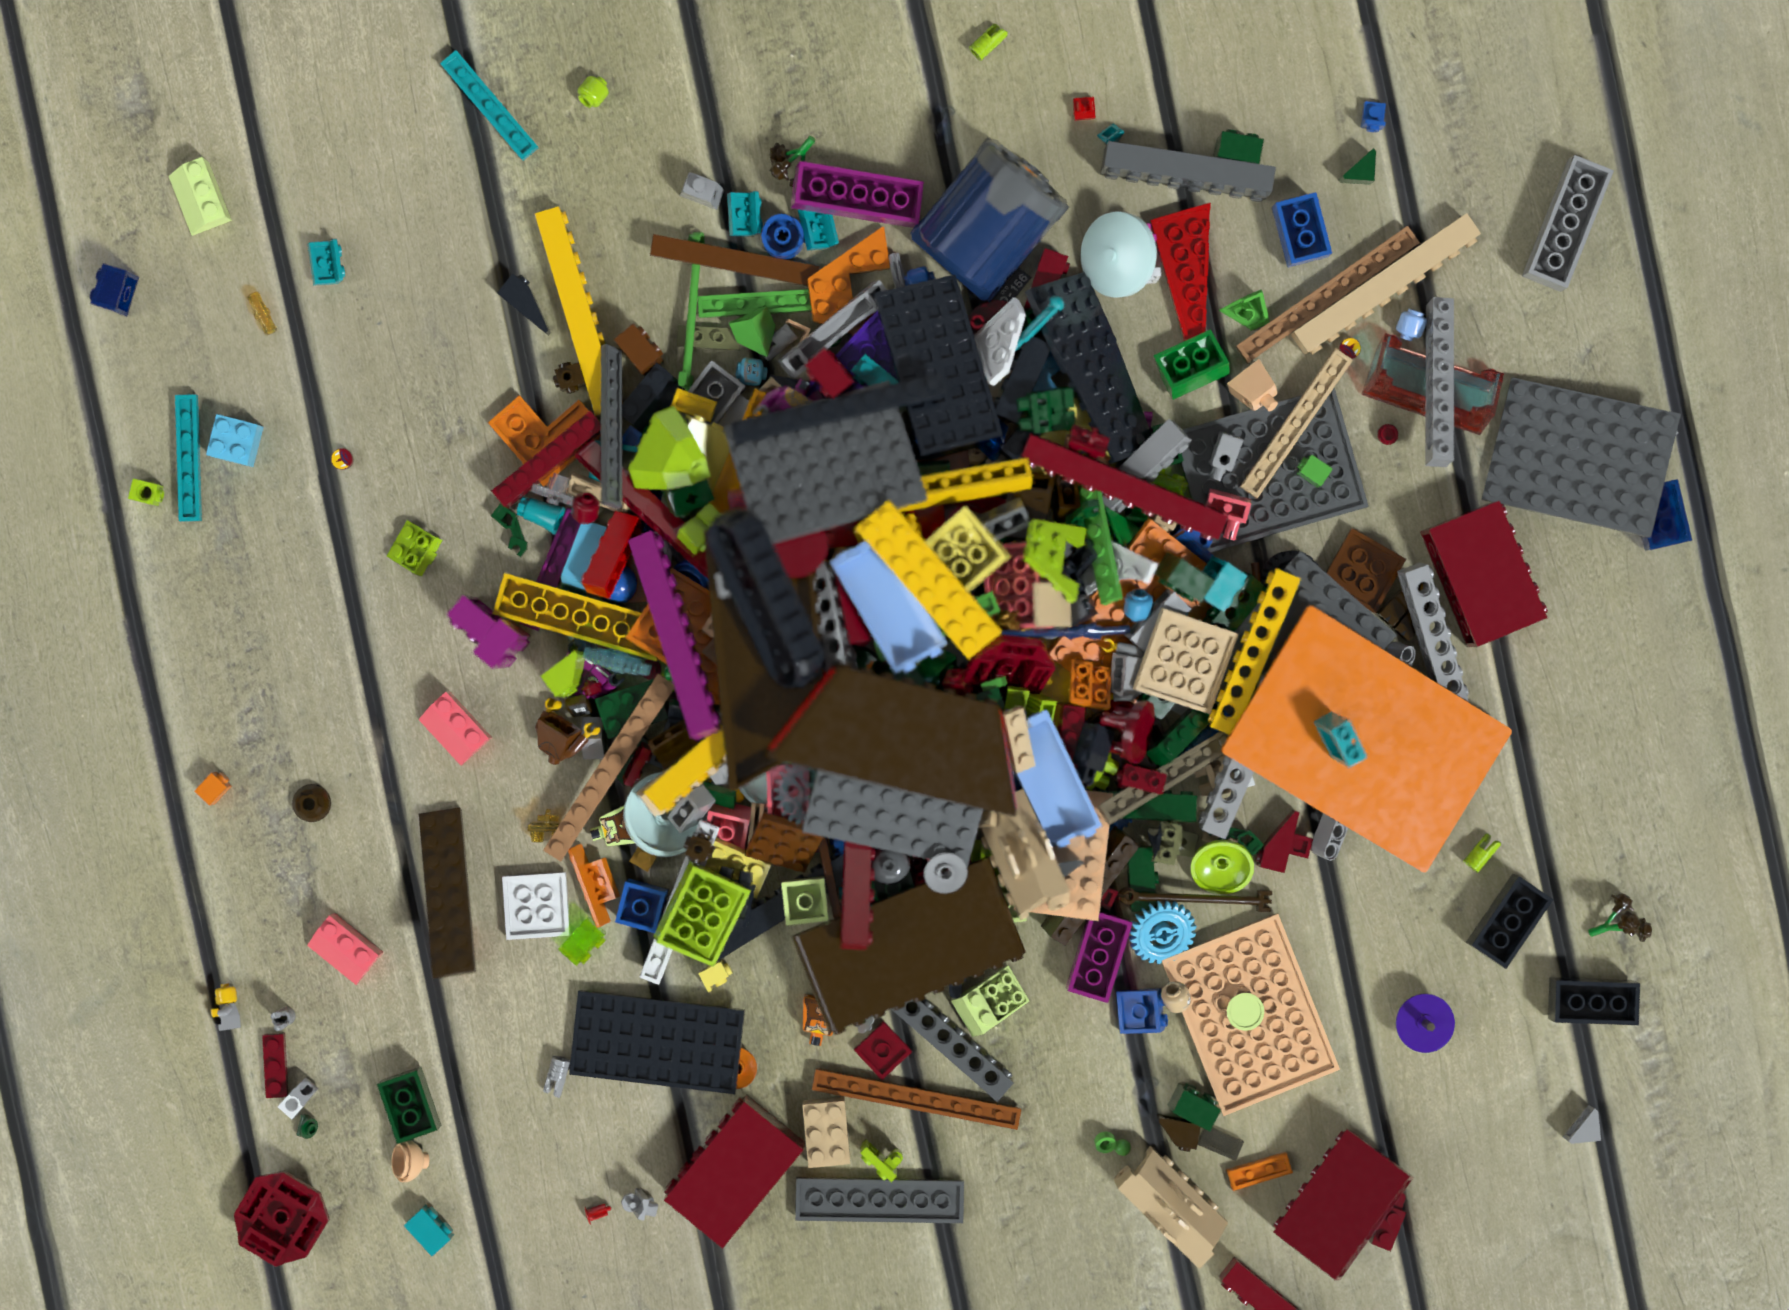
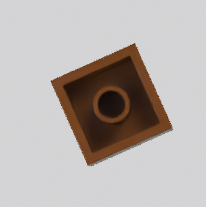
M633 323L614 340L645 377L656 363L660 365L664 362L661 358L663 352L655 342L651 344L648 342L650 337L641 325L636 327Z

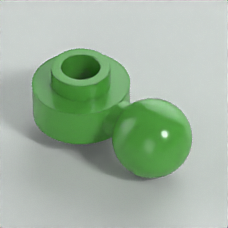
M1101 1132L1094 1139L1096 1149L1100 1153H1109L1115 1149L1118 1155L1125 1156L1131 1150L1129 1141L1126 1139L1116 1141L1114 1135L1110 1132Z

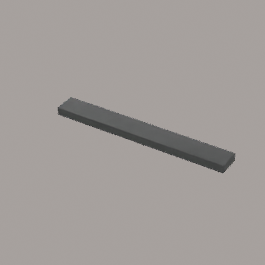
M604 344L601 346V504L619 509L622 508V350Z

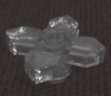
M553 473L552 478H549L546 488L533 484L531 492L546 497V502L557 506L559 502L572 506L574 497L566 495L569 488V478Z

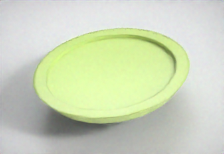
M1241 993L1234 996L1227 1006L1229 1022L1235 1028L1243 1031L1256 1028L1264 1018L1263 1003L1257 996L1250 993Z

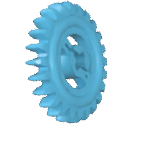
M1166 900L1164 907L1160 901H1157V908H1154L1149 903L1150 911L1148 912L1142 908L1144 916L1136 914L1139 922L1131 921L1134 927L1130 930L1132 936H1129V940L1132 942L1131 948L1135 950L1136 955L1140 956L1142 960H1148L1149 963L1156 961L1157 964H1160L1164 959L1182 953L1183 950H1189L1187 945L1193 944L1192 938L1196 936L1194 931L1196 924L1193 923L1194 917L1188 909L1185 910L1183 904H1180L1178 907L1176 901L1171 906L1169 901ZM1167 921L1173 922L1176 926L1170 927ZM1156 940L1160 944L1167 945L1157 946L1152 944L1150 941Z

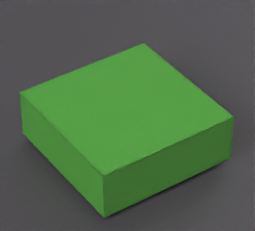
M1004 676L983 683L981 686L983 691L986 692L1007 685V680Z

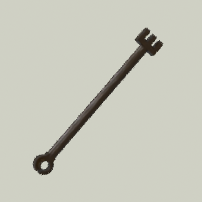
M1124 887L1118 894L1126 896L1127 893H1131V899L1127 900L1126 897L1120 896L1118 898L1120 902L1126 905H1130L1135 901L1165 902L1168 900L1169 902L1256 905V911L1271 912L1272 908L1264 907V904H1272V899H1264V895L1271 896L1273 891L1257 890V897L1135 892L1129 887Z

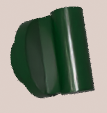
M301 1114L296 1135L310 1139L317 1132L318 1122L309 1115Z

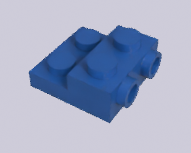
M1161 988L1116 992L1120 1034L1161 1033L1165 1030V1027L1168 1026V1016L1163 1014V1006L1165 1005L1161 997Z

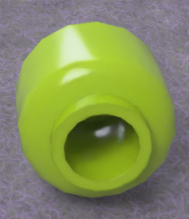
M588 76L577 89L579 101L588 108L599 107L609 94L607 82L600 76Z

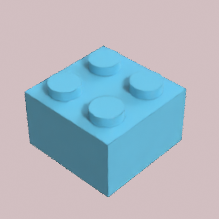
M216 414L206 455L254 467L264 427Z

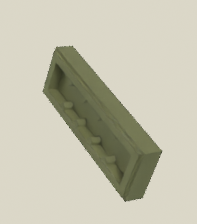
M678 325L677 347H685L686 326ZM695 326L693 348L740 351V344L736 342L731 328Z

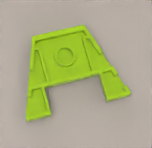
M1033 520L1029 522L1024 560L1042 578L1046 576L1052 582V587L1057 592L1061 591L1066 596L1065 600L1073 603L1077 599L1079 584L1062 575L1066 542L1077 548L1084 546L1086 529Z

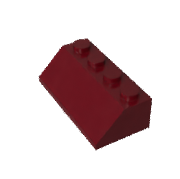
M1057 702L1053 724L1072 762L1083 723L1086 722L1087 707L1074 703ZM1073 764L1075 770H1077L1078 765Z

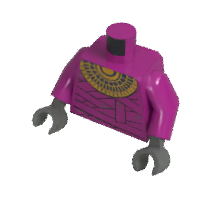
M800 379L795 389L785 385L770 391L765 395L760 406L753 411V414L755 415L760 411L764 415L813 402L812 399L805 396L811 384Z

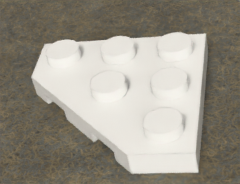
M1014 297L973 335L988 383L996 385L1010 370L1026 316L1020 301Z

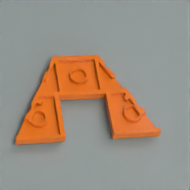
M884 227L869 235L807 279L813 322L822 325L853 299L849 274L890 269ZM874 313L870 314L847 333L854 336Z

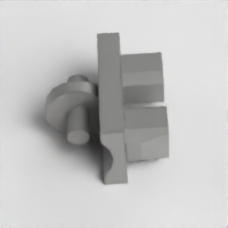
M635 1188V1194L628 1193L621 1200L623 1209L633 1212L639 1220H644L645 1215L656 1216L658 1203L654 1202L652 1196L645 1195L642 1189Z

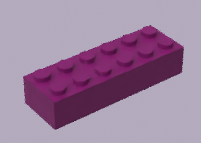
M799 161L795 166L791 208L914 228L916 224H919L924 182Z

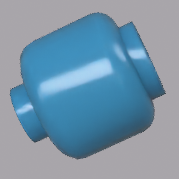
M1132 590L1125 597L1124 614L1135 622L1147 619L1152 610V597L1146 590Z

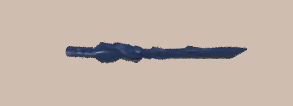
M1092 623L1087 625L1080 624L1071 628L1067 627L1064 630H1057L1056 628L1050 630L1002 631L1001 634L1016 637L1065 636L1070 640L1083 636L1089 639L1101 640L1100 637L1102 635L1130 633V626L1102 627Z

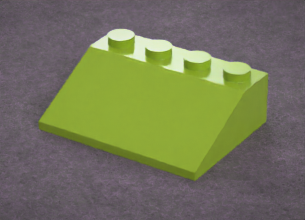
M690 861L655 931L654 938L656 943L714 967L751 890L708 867Z

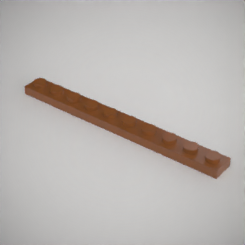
M818 1068L815 1070L812 1090L1015 1130H1018L1022 1110L1019 1107Z

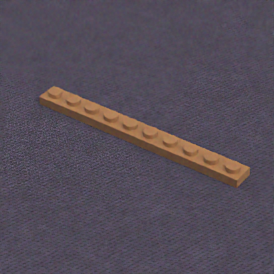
M1406 226L1235 346L1248 364L1420 242L1411 229Z
M659 673L657 674L543 849L544 852L560 862L562 861L675 688L673 682L666 680Z

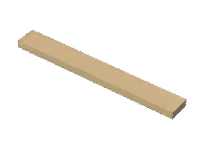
M1336 348L1333 350L1239 486L1241 489L1256 499L1260 496L1353 361L1351 358Z

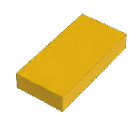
M677 388L671 406H674L677 411L690 416H694V414L699 415L711 423L718 402Z

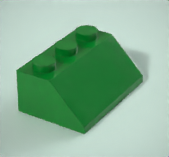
M1211 329L1153 355L1162 381L1172 400L1230 374L1229 361Z

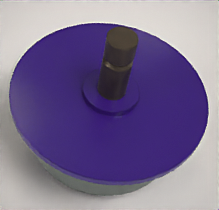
M1418 994L1409 998L1402 1004L1396 1016V1030L1401 1041L1410 1049L1421 1053L1434 1052L1444 1047L1451 1039L1455 1028L1454 1014L1450 1006L1443 999L1432 994Z

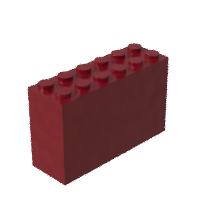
M1500 501L1485 504L1420 531L1467 647H1479L1547 619V607L1538 596L1540 593L1539 587L1531 579V568L1522 557V554H1524L1523 548L1520 543L1516 542L1514 537L1516 534L1515 529L1506 518V515H1508L1507 509Z
M747 1094L744 1098L739 1097L732 1105L731 1114L726 1113L721 1118L717 1131L713 1129L708 1134L704 1142L705 1145L703 1147L700 1145L694 1151L690 1164L685 1162L679 1170L678 1178H672L664 1191L666 1195L663 1201L722 1249L804 1150L805 1141Z
M1349 1129L1346 1131L1342 1130L1335 1139L1337 1143L1334 1148H1328L1322 1157L1325 1159L1320 1166L1318 1164L1315 1166L1310 1174L1313 1176L1311 1180L1302 1184L1298 1190L1300 1193L1298 1198L1292 1199L1286 1207L1288 1212L1285 1216H1280L1273 1225L1275 1227L1274 1234L1335 1281L1342 1279L1414 1179V1176Z

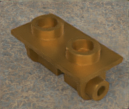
M1004 610L990 616L1000 626L1002 631L1020 629V623L1015 619L1019 611Z

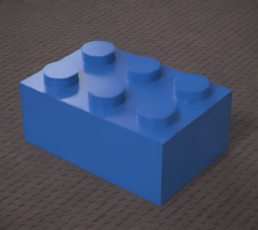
M1317 192L1276 202L1272 206L1287 268L1327 258L1332 254Z

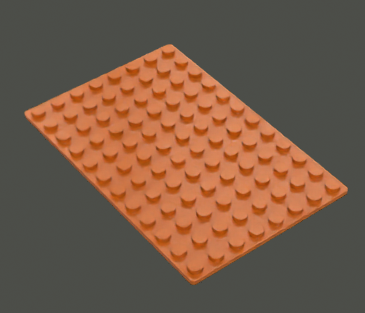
M1308 606L1236 723L1221 751L1422 872H1427L1510 737L1512 730L1313 606ZM1331 711L1350 720L1368 757L1350 768L1330 757L1313 722Z

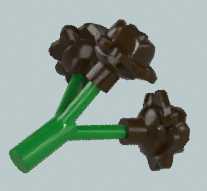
M809 136L799 148L793 150L785 149L784 144L775 143L774 147L770 148L769 154L772 165L769 171L772 176L777 180L785 179L788 181L787 169L792 166L791 163L799 156H801V161L805 162L806 152L816 142L815 138ZM791 178L789 186L793 187L794 178Z
M1623 893L1611 895L1615 906L1606 922L1588 929L1591 937L1607 931H1623L1630 936L1636 934L1640 942H1645L1646 938H1650L1652 934L1651 923L1646 922L1645 918H1640L1639 920L1635 913L1628 911L1634 910L1631 906L1633 900ZM1622 910H1627L1625 914H1621V921L1617 924L1609 925L1617 914L1619 915Z

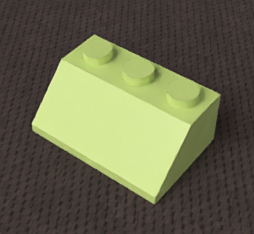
M200 157L182 164L169 175L192 236L232 221L211 166L206 159Z

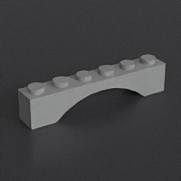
M880 280L873 281L778 360L779 364L791 378H796L807 369L805 364L824 348L828 349L850 329L875 312L877 307L873 297L874 293L886 291L887 289Z

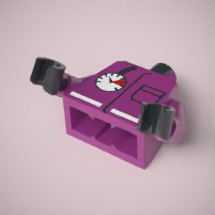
M573 639L568 645L566 657L574 651H580L583 644L581 643L579 647H576L574 645L575 639ZM584 652L585 661L581 685L577 687L578 691L571 697L585 695L581 688L584 687V683L591 680L601 682L602 691L588 696L587 699L590 697L593 699L610 694L616 686L624 681V678L619 681L616 678L618 671L612 674Z

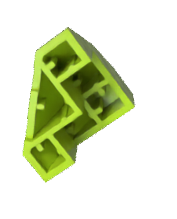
M671 406L654 413L647 434L644 433L637 448L639 449L638 453L628 467L634 488L672 489L692 485L710 477L705 456L694 434L677 409Z

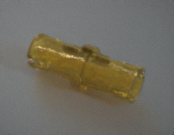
M259 292L249 294L247 300L254 311L255 319H258L265 335L273 334L277 331V327L270 316V309L264 304Z

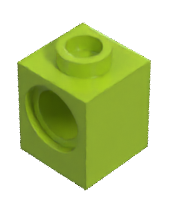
M133 478L128 499L159 506V502L161 503L164 498L163 486ZM149 487L152 494L146 499L144 491Z

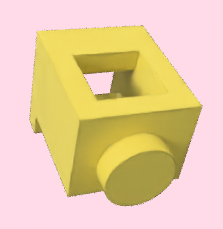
M722 959L716 962L714 967L708 966L699 972V976L708 992L712 991V985L715 984L718 987L726 983V978L733 974L727 962L724 964Z

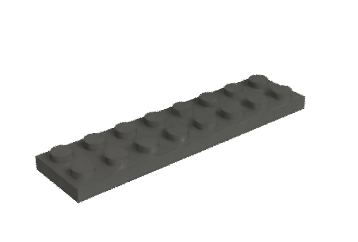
M796 1177L795 1221L963 1224L964 1180L894 1179L890 1182L888 1179L883 1180L882 1178Z

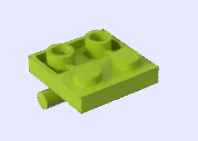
M407 520L386 557L410 572L423 576L428 565H431L437 556L436 551L443 540Z
M865 1139L860 1145L861 1159L870 1166L872 1164L877 1168L876 1173L883 1180L888 1179L892 1182L897 1177V1166L903 1160L902 1152L895 1148L885 1157Z

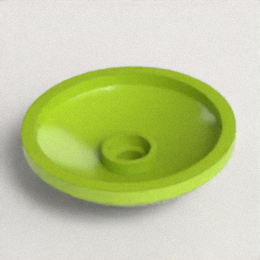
M1216 840L1201 846L1191 860L1193 880L1200 888L1213 894L1224 895L1237 892L1250 882L1254 874V861L1250 852L1241 844L1230 840Z

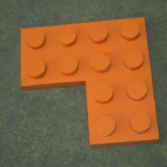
M519 395L491 419L488 424L524 464L588 413L589 410L578 400L547 427ZM601 434L598 435L595 439H593V441L599 440L601 438ZM575 455L541 481V485L543 487L546 486L575 461Z

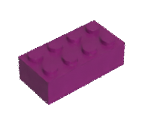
M462 595L447 613V616L450 618L448 622L458 630L459 628L467 632L465 636L473 643H480L498 620L502 619L500 616L493 614V610L480 599Z
M499 619L472 653L491 669L510 668L517 660L515 655L520 651L523 652L531 643L529 641L531 635L513 620Z
M1103 911L1099 913V921L1086 919L1065 987L1067 991L1108 1003L1133 922L1131 920Z

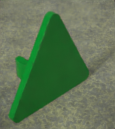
M1105 507L1106 516L1111 524L1109 526L1110 536L1115 533V541L1120 542L1124 547L1135 537L1141 528L1110 508Z

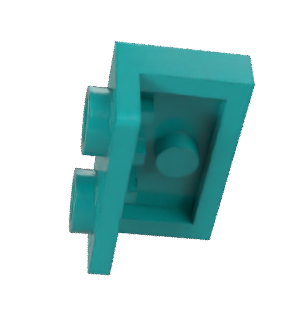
M759 191L728 193L730 236H755L760 234L763 221L760 218L762 202L759 197Z
M798 209L807 251L827 249L839 243L833 215Z
M337 239L309 242L307 247L313 286L333 285L343 281L345 268L340 262L342 248L338 244Z

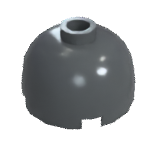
M875 848V858L871 860V868H874V879L884 885H894L901 882L907 876L910 869L908 854Z

